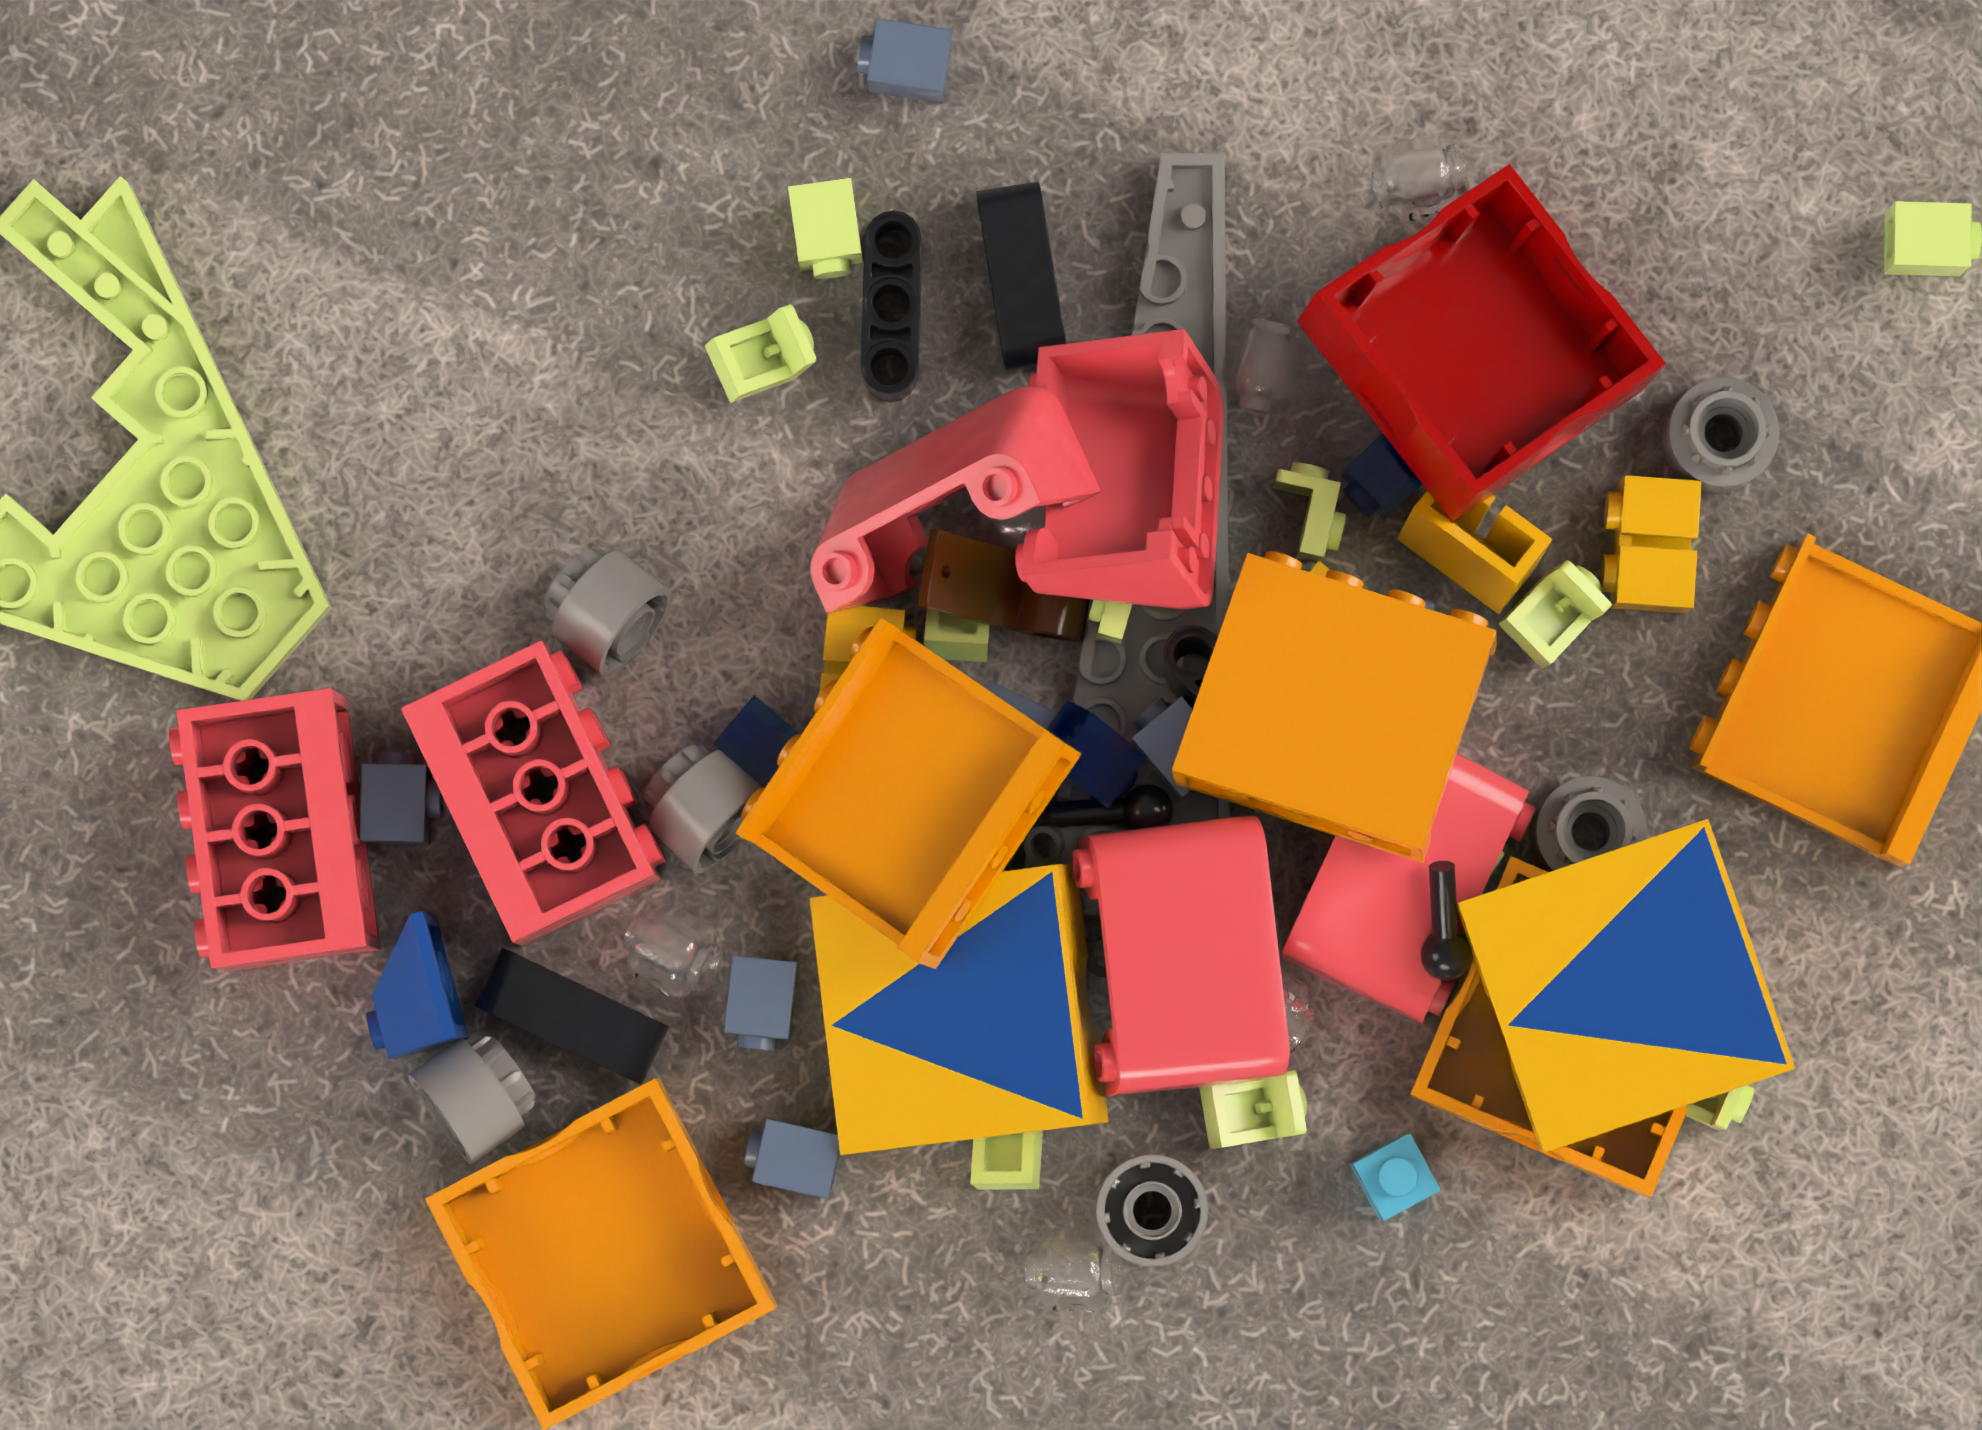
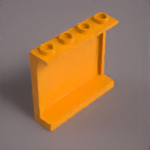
M1806 534L1798 540L1795 547L1785 543L1773 565L1769 577L1779 581L1769 604L1759 600L1748 618L1743 635L1752 640L1742 661L1732 657L1719 680L1716 692L1725 696L1715 719L1704 715L1693 735L1689 750L1698 753L1692 769L1898 867L1909 865L1982 710V623L1814 544L1817 537Z
M1267 551L1264 558L1247 553L1172 767L1175 784L1424 863L1431 842V829L1489 657L1494 655L1497 647L1496 630L1487 627L1488 621L1485 618L1469 611L1452 609L1450 614L1446 615L1424 608L1426 602L1408 592L1389 590L1388 595L1385 596L1363 589L1364 583L1347 573L1329 570L1324 577L1302 570V563L1279 552Z
M880 617L874 627L865 629L854 642L850 651V659L852 660L838 681L833 680L828 683L818 695L813 707L815 715L803 733L794 735L785 744L778 756L777 765L779 768L765 788L762 787L756 790L747 800L741 812V819L743 821L735 833L741 838L758 845L896 943L898 945L896 948L910 958L936 970L1082 753L914 638Z

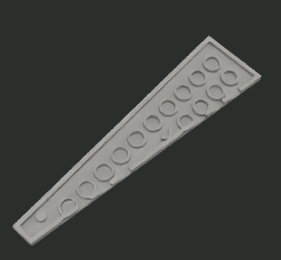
M1161 153L1132 335L1185 329L1220 385L1224 406L1213 599L1207 607L1190 609L1133 604L1121 645L1096 638L1100 623L1088 620L1093 600L1089 599L1066 742L1082 754L1060 785L1057 801L1125 798L1133 788L1143 784H1152L1166 791L1172 800L1173 816L1169 825L1230 817L1229 801L1195 790L1179 801L1130 743L1132 737L1140 731L1133 723L1139 715L1160 698H1163L1169 706L1178 699L1166 683L1163 654L1166 640L1175 630L1189 625L1205 627L1218 637L1229 607L1225 153ZM1193 653L1181 657L1176 664L1182 670L1193 673L1206 668L1209 661L1204 656ZM1126 824L1058 827L1065 837V849L1052 862V865H1071L1072 853L1075 849H1078L1077 839L1083 836L1131 829ZM1052 836L1048 855L1053 854L1055 850V841ZM1099 903L1083 911V916H1099Z

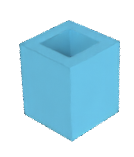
M1403 1133L1348 1163L1378 1220L1385 1221L1441 1191L1411 1133Z

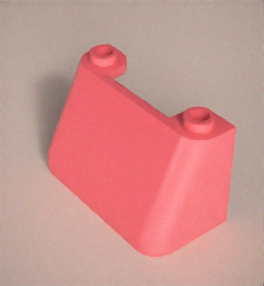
M1185 329L1038 347L1037 373L1031 374L1029 386L1044 387L1052 392L1061 403L1101 492L1073 506L1064 507L1062 502L1046 505L1045 528L1028 530L1024 543H1019L1016 548V568L1020 579L1026 582L1037 594L1173 609L1209 606L1213 599L1224 406L1218 380Z
M1026 386L1010 390L849 477L838 495L811 559L810 573L812 581L826 613L892 600L918 587L913 575H910V566L916 552L928 545V538L917 515L965 490H968L972 501L980 512L990 518L1000 520L1019 516L1034 507L1062 502L1064 507L1073 506L1101 492L1062 405L1056 396L1044 387Z
M1457 753L1431 829V842L1424 863L1335 836L1282 951V959L1420 1024L1423 1023L1427 1012L1440 1017L1455 981H1444L1432 977L1424 969L1421 962L1423 943L1432 934L1429 865L1436 861H1449L1455 864L1457 904L1482 895L1508 837L1521 842L1536 807L1525 802L1530 790ZM1457 911L1458 932L1463 935L1465 931Z
M1254 815L1227 817L1086 835L1077 839L1078 849L1073 851L1071 858V869L1075 886L1077 888H1084L1089 899L1098 900L1113 1028L1106 1030L1102 1043L1095 1044L1093 1049V1066L1098 1082H1104L1106 1096L1254 1082L1284 1075L1289 1065V1035L1265 833L1258 817Z

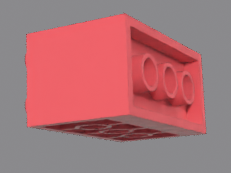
M542 640L401 708L512 943L524 947L661 881L662 878L656 866L666 862L653 832L646 824L637 827L628 810L639 803L625 773L619 769L618 765L609 769L602 756L601 751L611 747V744L596 713H593L590 707L581 711L573 694L584 688L568 655L565 656L562 649L553 653ZM516 718L523 723L530 722V729L525 732L526 740L519 745H516L511 740L504 741V734L509 731L508 723ZM543 775L551 781L558 780V787L553 790L554 798L546 804L538 798H531V792L537 788L536 780ZM569 833L578 838H586V845L580 849L582 857L575 862L568 857H559L558 850L564 846L563 837Z
M332 688L176 710L178 726L169 728V745L174 765H183L187 790L178 791L177 804L183 830L192 829L195 854L186 856V872L191 893L201 894L204 918L196 919L194 922L195 940L199 957H209L210 968L231 972L381 950L367 844L359 841L361 798L347 698ZM260 756L261 759L269 762L268 772L263 774L262 780L257 783L256 780L248 777L249 767L255 764V759ZM267 819L270 823L277 825V835L271 839V844L268 847L257 841V831L263 828L264 821ZM277 883L278 887L286 889V899L280 902V907L277 911L265 903V896L271 892L272 884Z

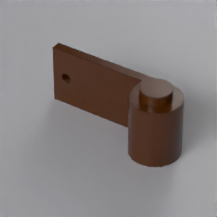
M930 529L925 563L921 571L923 575L917 606L1036 637L1068 642H1082L1089 599L1037 594L1018 575L1015 560L1016 551L943 530Z

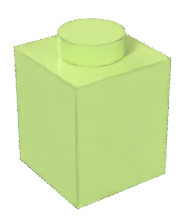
M851 178L789 186L788 191L800 271L813 270L815 279L837 278L851 274V264L863 263Z
M1895 201L1885 211L1884 274L1961 276L1971 267V260H1978L1980 257L1982 228L1980 222L1972 221V203Z

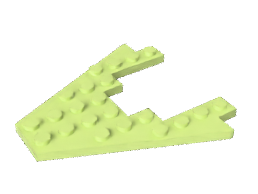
M120 176L80 220L33 179L0 216V235L133 350L91 398L138 440L54 534L8 494H5L0 499V624L237 701L251 700L332 607L132 186Z

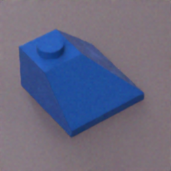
M425 911L409 915L372 994L375 1010L366 1013L373 1045L376 1050L386 1048L389 1059H398L448 1045L461 1038L469 1039L437 916Z

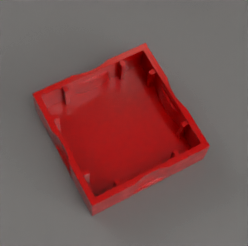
M1510 164L1442 208L1438 215L1416 234L1395 244L1383 247L1317 291L1297 320L1301 328L1452 523L1641 393L1666 365L1662 357L1611 292L1601 286L1582 266L1572 251L1563 231Z

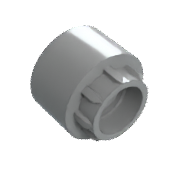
M1726 377L1703 381L1688 390L1669 411L1662 430L1663 453L1672 472L1679 479L1702 481L1701 492L1712 494L1732 492L1750 483L1770 464L1779 442L1778 418L1767 397L1759 389L1745 381ZM1722 421L1732 428L1735 434L1733 450L1720 452L1709 446L1704 435L1705 426L1708 422Z
M599 548L586 549L572 558L556 576L546 593L544 608L546 609V617L553 621V637L599 674L606 677L617 673L627 666L660 628L670 609L673 594L667 586L624 552L616 550L606 554Z
M690 745L670 758L648 783L643 793L644 808L651 814L648 828L695 874L704 873L725 860L745 840L735 833L743 821L741 819L742 809L750 796L764 786L726 750L720 749L711 752L704 745Z
M1597 776L1575 778L1552 790L1538 805L1530 828L1533 853L1539 865L1547 872L1647 839L1646 819L1637 799L1619 783ZM1587 815L1594 817L1601 823L1604 829V840L1595 851L1584 850L1573 840L1572 826L1579 816Z
M482 1036L471 1045L461 1038L408 1075L413 1089L450 1143L470 1165L475 1164L525 1128L521 1116L533 1108L534 1100L536 1099L535 1093L522 1071L504 1047L491 1036Z
M1138 1155L1121 1162L1105 1177L1096 1199V1220L1104 1240L1120 1257L1140 1266H1165L1184 1258L1201 1240L1208 1221V1201L1200 1180L1186 1165L1163 1155ZM1148 1191L1162 1193L1170 1205V1214L1167 1221L1155 1229L1141 1227L1133 1215V1206L1136 1199Z

